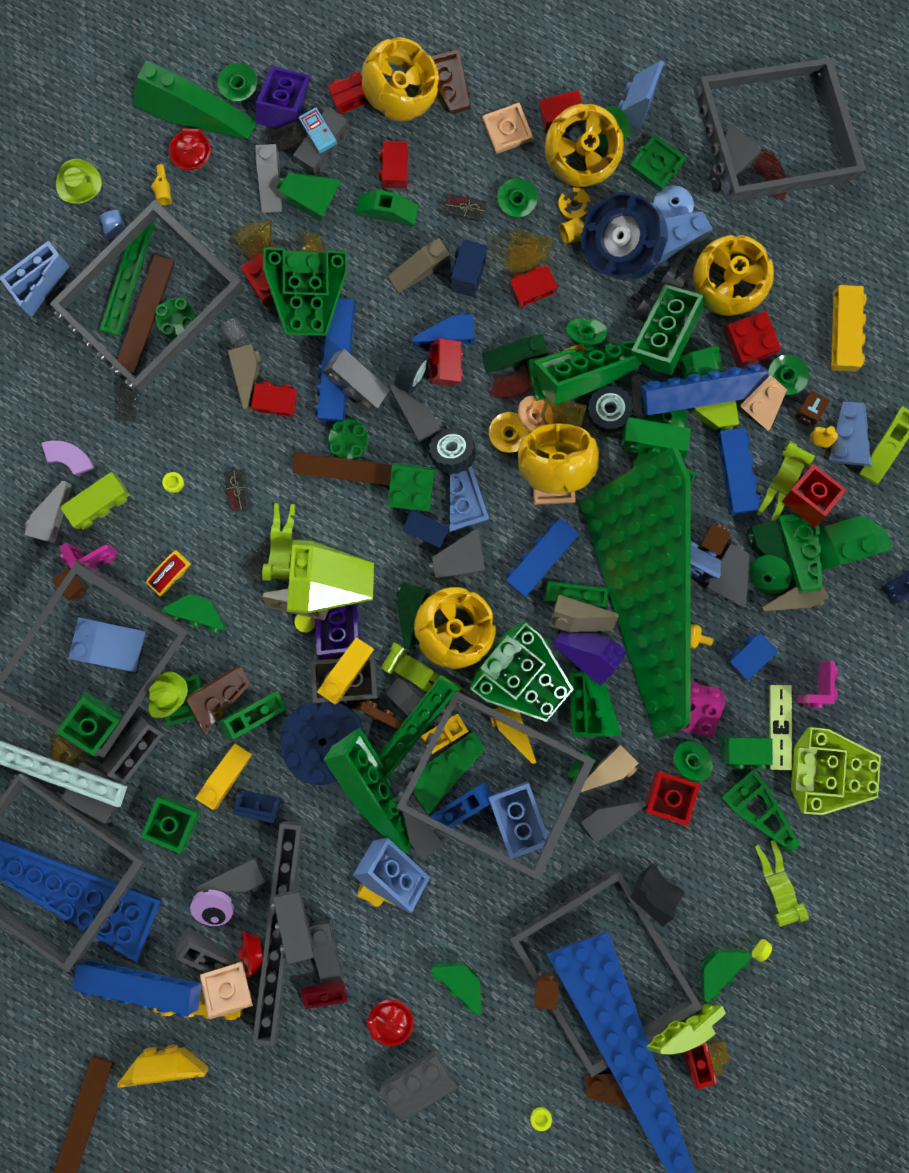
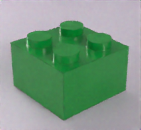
M394 462L391 470L388 507L429 512L432 502L435 467Z
M84 691L60 722L56 733L94 756L119 723L121 714Z
M720 737V762L726 763V767L743 769L744 765L754 769H766V765H773V739L765 737Z
M165 795L159 796L155 801L140 838L180 854L186 851L202 810Z

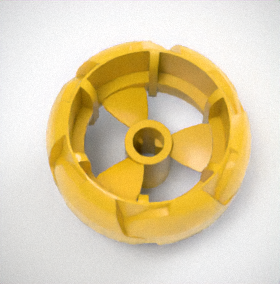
M396 37L391 40L385 39L373 47L363 63L361 73L363 77V92L369 103L391 120L405 122L415 117H420L429 109L437 97L439 73L432 57L427 55L421 46L412 40L402 37ZM388 63L402 67L407 73L405 74L403 71L393 72ZM383 73L391 76L388 81L385 79ZM408 84L419 86L415 97L407 96L405 89Z
M595 104L571 106L560 113L550 125L545 138V156L549 167L562 182L574 187L597 185L607 179L616 170L621 161L624 149L622 130L619 128L615 117L601 106ZM586 120L585 133L576 142L562 137L565 129L570 124ZM600 132L602 135L606 134L608 140V151L604 158L594 152L600 142L598 136ZM585 140H587V141L589 142V144H590L589 147H587L588 144L585 145V143H584ZM574 151L579 155L585 156L587 170L578 171L573 169L565 162L567 159L564 156Z
M727 235L711 242L700 254L693 270L694 289L696 293L704 296V306L710 311L723 316L743 315L754 310L766 298L774 280L772 259L768 258L766 249L755 239L744 235L738 237ZM731 254L740 255V256L734 257V258L732 259V261H731V259H730ZM713 261L725 269V282L716 289L715 283H711L709 279V269ZM741 280L756 284L753 291L747 296L741 298L738 295L733 298V285L738 284Z
M546 424L533 429L529 436H525L519 446L518 467L521 476L534 489L552 494L571 493L580 490L591 481L598 469L599 450L597 443L585 429L576 425Z
M449 587L437 591L420 606L414 622V633L420 642L419 648L421 652L431 662L442 667H449L450 669H462L477 663L489 652L495 639L496 626L492 625L493 613L490 606L480 595L469 592L465 588ZM460 607L468 613L473 620V624L464 627L459 619H455L456 608ZM438 609H441L449 621L435 628L434 615ZM459 636H462L468 643L473 645L462 653H459L456 649H449L452 640Z

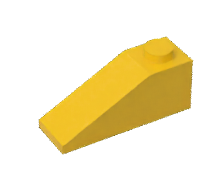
M356 637L329 673L317 693L334 704L339 703L374 651V648Z
M504 707L493 709L523 724L519 712ZM490 717L493 727L497 726L498 730L532 764L536 763L528 736Z
M234 743L195 799L212 810L217 809L252 754Z

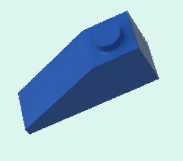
M461 312L445 319L413 337V346H430L431 342L439 338L461 341V345L474 344L473 314L469 315V313Z
M486 782L430 817L452 828L491 804L488 797L493 794Z

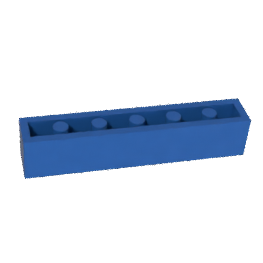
M338 299L327 336L325 337V344H321V356L324 357L323 364H319V376L322 377L321 384L318 383L317 396H320L319 404L315 405V416H318L320 422L336 423L338 421L343 422L345 419L347 395L343 393V389L337 384L329 381L327 375L322 371L336 352L345 349L351 354L355 316L354 299Z
M751 364L748 368L743 369L733 367L725 372L710 371L707 375L691 374L688 375V378L683 379L673 377L665 382L650 381L647 382V385H641L642 410L647 415L747 399L769 377V371L760 364Z
M85 960L76 964L73 990L81 992V995L84 996L97 995L102 1000L116 999L119 1000L120 1004L134 1003L138 1004L137 1007L139 1008L152 1007L161 1013L174 1012L179 1017H188L191 1013L199 1010L202 983L94 960Z

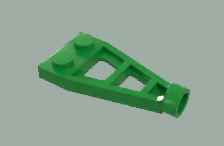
M753 769L749 770L721 796L722 800L735 814L782 845L787 853L793 852L801 844L790 828L768 785ZM756 795L762 796L767 805V810L761 816H755L746 808V805ZM771 814H774L781 823V827L776 832H772L764 825V821Z

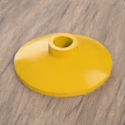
M505 412L498 415L489 427L491 443L496 449L505 453L517 452L522 439L530 434V431L522 424L519 414L514 412ZM506 431H512L513 436L507 437L505 435Z

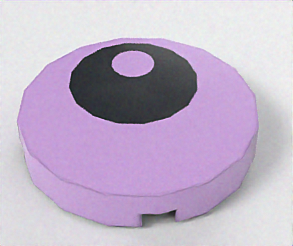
M208 890V892L204 893L203 891L198 892L193 897L190 910L192 916L200 923L209 926H220L226 924L231 919L234 904L231 903V898L225 893L217 890Z

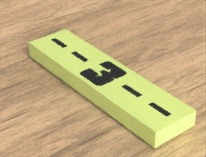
M769 685V738L773 739V765H769L770 770H792V685Z

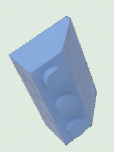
M528 781L488 797L511 859L543 847L548 835Z

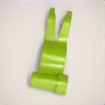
M790 440L785 446L786 450H783L781 454L785 457L781 468L773 479L764 501L756 512L760 516L777 493L776 490L780 491L777 507L771 521L777 520L785 506L782 500L796 485L804 466H810L815 455L797 447V444Z
M274 503L268 564H263L262 579L265 581H272V579L289 580L292 529L294 526V519L291 515L295 514V504H291L287 523L281 532L279 503Z
M396 642L392 644L391 651L381 666V669L387 673L392 674L395 671L426 692L432 686L428 681L435 682L440 676L421 662L407 655L408 650Z
M771 840V846L775 856V871L779 873L773 875L770 863L759 845L754 846L760 858L764 876L767 877L765 878L775 900L778 914H775L774 917L778 927L796 921L803 922L809 920L803 903L798 904L794 888L784 871L783 858L775 840Z

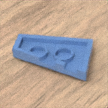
M842 403L836 428L838 437L832 445L829 457L830 462L872 467L869 451L870 442L868 441L867 414L864 403Z
M472 466L459 474H450V532L488 521L489 517Z

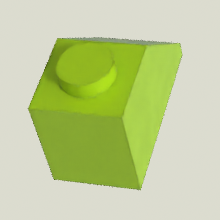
M736 401L691 409V413L714 431L732 430L739 425Z

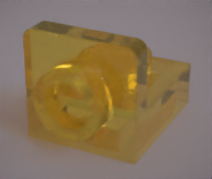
M721 1040L707 1044L715 1075L724 1073L722 1065L730 1063L726 1043Z

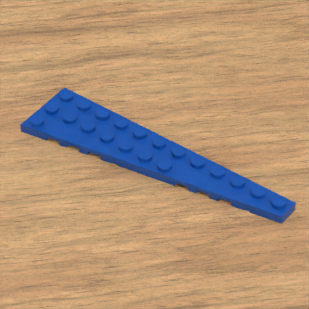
M0 838V880L5 885L47 910L55 912L64 920L74 923L84 932L119 884ZM129 888L96 936V939L113 946L116 951L138 962L162 899Z
M608 931L548 952L549 959L667 1173H695L652 1051H649L646 1047L649 1043Z

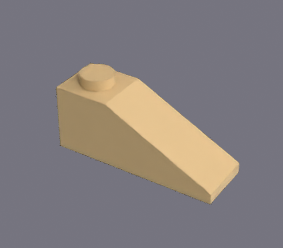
M618 744L589 773L581 792L623 779L625 776L629 778L636 772L637 768L635 766L638 762Z

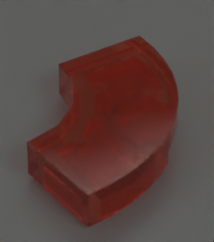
M762 148L754 169L762 174L765 182L787 178L780 165L781 162L772 153ZM787 192L773 194L771 196L784 201Z
M522 365L519 371L512 376H496L489 396L498 399H509L530 390L533 386L531 385L528 366Z

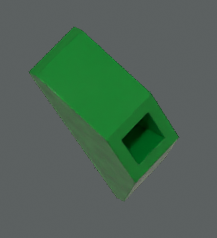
M374 190L359 194L355 215L415 226L419 206L398 193Z
M191 594L164 607L162 610L177 621L183 618L188 620L187 624L199 627L200 624L207 625V630L219 633L220 630L226 631L227 628L213 601Z
M714 949L700 964L701 996L707 1003L718 998L721 993L720 990L725 985H729L734 981L735 974L740 969H745L749 965L752 955L746 949Z
M465 962L434 963L431 966L432 977L438 983L443 982L448 987L447 991L454 998L459 997L464 1002L463 1006L470 1013L475 1012L479 1016L481 1014L480 976Z

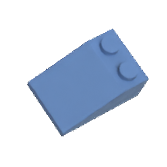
M659 61L636 74L632 83L628 82L624 92L627 97L625 101L621 100L618 108L625 112L630 125L638 128L642 127L662 72L663 61Z
M691 542V577L704 584L719 579L721 575V560L717 559V555L711 551L706 550L704 552L698 549V545Z
M78 617L68 659L136 672L146 632Z
M389 838L373 840L353 874L366 888L408 913H412L430 879V876Z

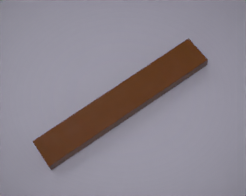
M154 255L117 359L134 375H136L155 321L156 307L162 302L175 265L174 260L159 255Z
M298 452L294 454L293 473L390 485L392 464Z
M95 1055L91 1057L54 1173H78L114 1061Z

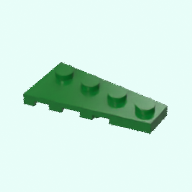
M798 514L779 516L777 519L799 594L820 591L822 589L821 545H819L820 526L817 525L814 528Z
M474 731L425 765L413 789V793L428 815L486 749Z

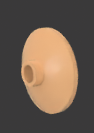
M528 396L520 402L518 409L519 417L528 431L531 432L542 425L553 424V414L549 405L544 400L536 401L535 396Z

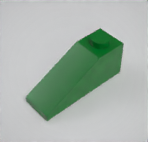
M275 691L216 722L225 740H234L287 710L279 692Z

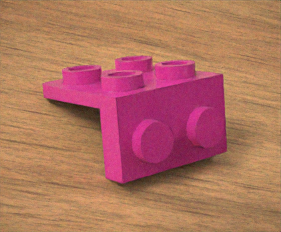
M65 543L59 546L62 552L60 557L70 568H72L76 560H79L90 568L97 570V565L102 562L106 564L116 558L115 555L119 553L116 548L104 545L83 557L80 549L73 545Z
M834 661L819 662L818 695H797V703L803 704V708H823V704H835L838 695L837 688L835 687L838 668L835 666Z
M691 682V717L687 727L680 731L713 737L725 706L723 690Z

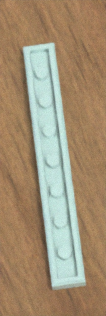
M0 741V765L115 807H121L128 786Z

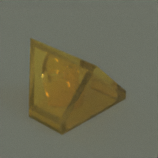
M272 220L247 224L231 235L249 260L261 254L263 247H271Z
M546 398L541 418L545 425L572 424L581 427L587 406L569 401L553 405Z
M54 734L50 759L71 766L84 750L72 744L61 735Z

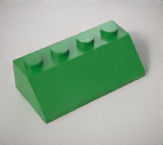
M665 284L631 350L632 354L651 370L671 376L704 310V296Z

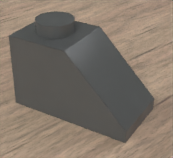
M398 678L385 691L390 699L407 716H409L421 700L401 678Z

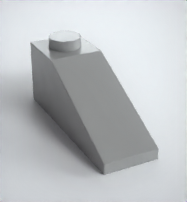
M276 144L255 145L262 213L282 212V199L277 197L279 190L276 188L281 179Z
M62 481L26 521L24 535L55 544L64 515L60 507L68 501L72 484Z

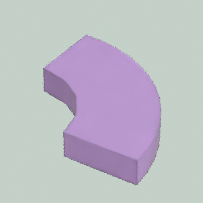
M46 441L41 443L48 463H64L71 469L74 475L95 469L89 457L81 449L63 441Z

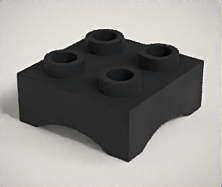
M652 863L641 873L630 898L663 927L674 919L677 905L685 892L680 887L669 883Z

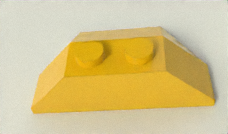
M175 1044L166 1046L165 1050L158 1051L156 1047H151L143 1050L117 1084L118 1088L204 1077L208 1072V1066L185 1047L178 1048V1045Z

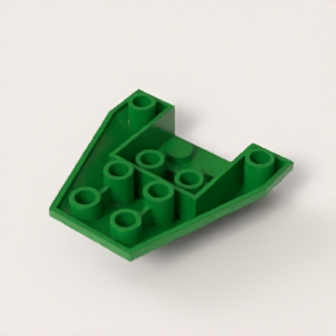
M263 247V270L284 334L327 336L347 274V252L285 251V248Z
M525 621L501 637L478 665L470 685V689L486 702L546 722L573 691V687L543 637Z

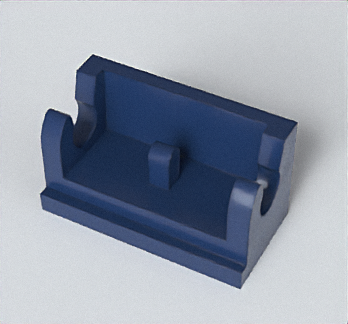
M411 510L402 531L441 548L450 527Z
M909 571L882 586L892 604L900 603L909 598Z
M240 790V793L237 794L232 814L275 823L278 818L282 798Z

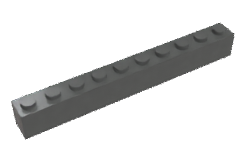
M283 821L279 826L252 1044L274 1046L279 1036L287 960L282 958L280 945H283L282 937H278L276 933L275 923H278L277 914H272L271 902L275 894L297 889L305 823Z

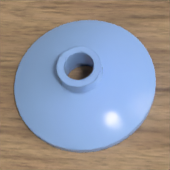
M676 185L666 186L654 198V205L659 208L664 218L693 212V198L683 187ZM671 200H677L678 204H673Z

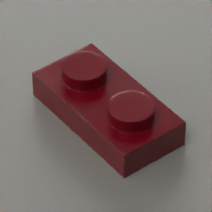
M344 981L301 988L305 1009L348 1002Z

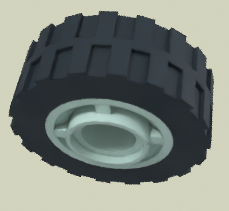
M415 345L411 347L399 367L394 385L408 394L413 393L427 369L430 353Z
M606 385L603 388H598L591 395L587 407L590 423L604 433L618 432L620 429H624L628 417L631 418L633 413L632 398L629 397V393L621 387H616V385ZM611 405L616 411L608 413L604 408Z
M453 427L443 429L431 439L429 444L431 460L435 468L442 473L459 474L471 467L476 459L474 440L466 430Z

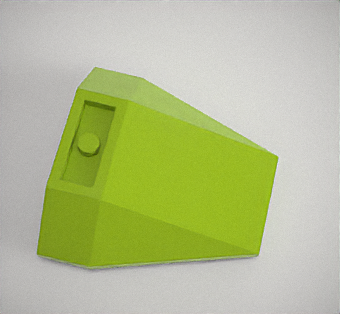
M292 539L287 612L312 613L373 600V562L314 541Z
M808 727L794 746L791 791L801 813L824 815L878 798L881 755L830 729Z

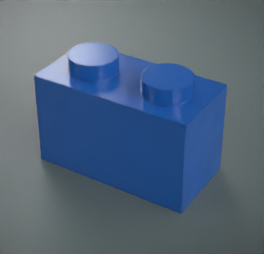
M761 633L750 634L744 639L745 645L740 650L735 648L728 655L730 659L726 663L743 681L749 680L778 652Z

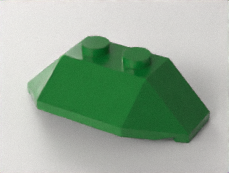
M864 515L824 526L820 530L819 545H821L820 562L822 570L893 550L887 530Z

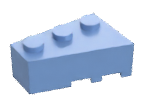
M703 211L665 218L668 228V240L659 263L709 237L713 228Z
M47 241L0 276V280L20 307L32 317L70 266L54 246Z

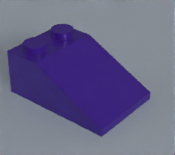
M271 66L256 102V124L282 130L287 129V131L291 130L290 132L294 131L296 133L295 130H297L300 122L299 117L302 114L311 75Z
M357 603L331 608L328 610L325 620L316 619L318 660L341 658L356 637L361 640Z
M562 630L552 643L599 686L613 674L627 654L619 643L614 642L611 638L592 632H567Z

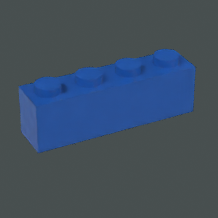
M745 428L720 431L716 436L730 515L755 512L759 509L758 506H760V496L756 494L755 489L757 477L752 472L754 460L748 448L750 445L749 434L746 433Z
M561 517L557 522L553 520L547 526L548 532L544 537L540 535L532 545L535 548L530 553L526 551L519 559L522 563L517 569L513 566L505 575L508 577L506 583L523 598L529 594L580 534Z

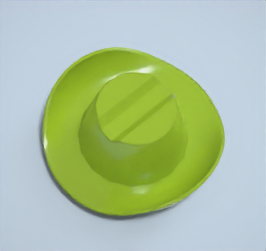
M71 159L65 162L60 167L56 179V190L59 197L63 201L72 204H82L90 201L99 193L102 186L101 176L97 169L82 159Z
M164 672L157 677L150 687L148 708L152 717H167L183 704L188 689L186 681L180 675L174 672Z

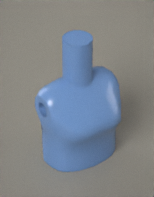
M119 210L108 211L99 216L108 240H114L126 228Z

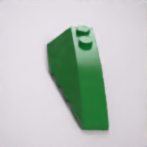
M147 60L137 77L133 105L168 123L200 128L210 132L214 131L247 140L256 126L254 119L198 85Z
M636 340L622 342L619 346L612 345V343L604 344L603 348L597 349L589 346L585 347L583 351L568 349L534 361L533 365L542 393L553 405L587 394L622 377L643 364L631 352Z
M358 728L333 745L324 761L338 784L360 813L385 838H389L406 854L411 844L404 814L400 815L397 809L398 804L395 803L397 797H393L389 787L391 783L389 778H384L381 771L384 766L361 728Z

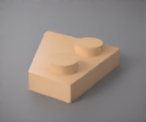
M770 375L740 406L769 431L787 389Z

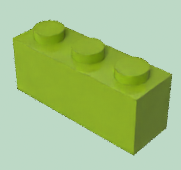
M110 472L60 508L74 528L85 530L93 525L92 521L96 518L107 516L110 513L109 509L115 505L120 506L124 504L130 493L115 473Z

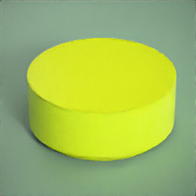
M170 472L164 476L162 484L168 492L177 493L183 488L184 480L180 474Z
M297 615L295 626L299 631L307 633L315 628L316 619Z
M765 939L760 940L752 951V957L759 962L765 961L772 952V944Z
M543 1107L534 1109L530 1115L531 1125L537 1131L549 1129L552 1124V1116L549 1110Z

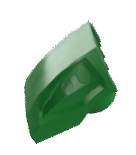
M708 347L680 357L679 364L682 379L688 378V375L699 374L701 376L707 375L710 371L724 372L719 352L720 348Z

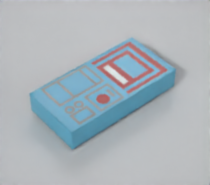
M317 108L299 117V121L319 154L337 145L336 139Z

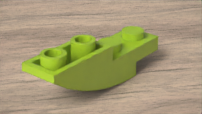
M903 406L900 408L882 439L870 455L872 467L864 466L859 473L860 476L875 485L879 484L909 438V409Z
M712 1003L704 1004L702 1009L686 1020V1023L680 1021L671 1022L668 1028L661 1034L656 1035L653 1041L646 1047L649 1051L659 1054H677L689 1051L715 1035L712 1026L726 1012L723 1006Z

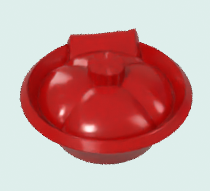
M183 128L181 132L173 137L169 145L171 161L183 170H195L202 167L208 161L211 154L210 142L201 129Z
M243 930L241 933L242 946L238 950L239 960L243 959L242 962L246 975L252 976L262 969L261 945L258 935L249 934Z
M391 999L378 1003L366 1019L371 1039L385 1046H396L406 1041L414 1025L410 1009L404 1003Z

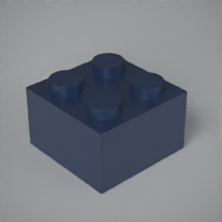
M463 239L462 245H458L455 252V265L452 264L450 268L449 284L452 285L453 292L475 298L487 260V245Z

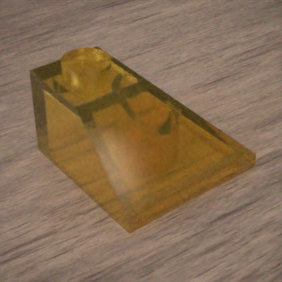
M514 229L508 245L504 268L512 272H525L548 259L553 238Z

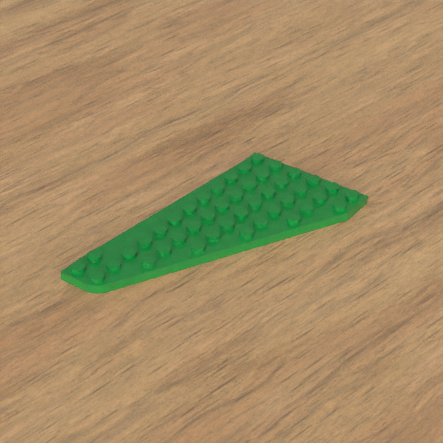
M676 446L669 448L578 501L586 519L607 588H609L614 611L619 614L617 620L649 721L657 739L685 729L691 717V478Z

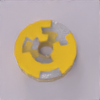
M580 188L566 189L559 198V212L568 220H572L575 217L582 219L589 212L591 201L589 195ZM571 202H577L578 206L573 207Z

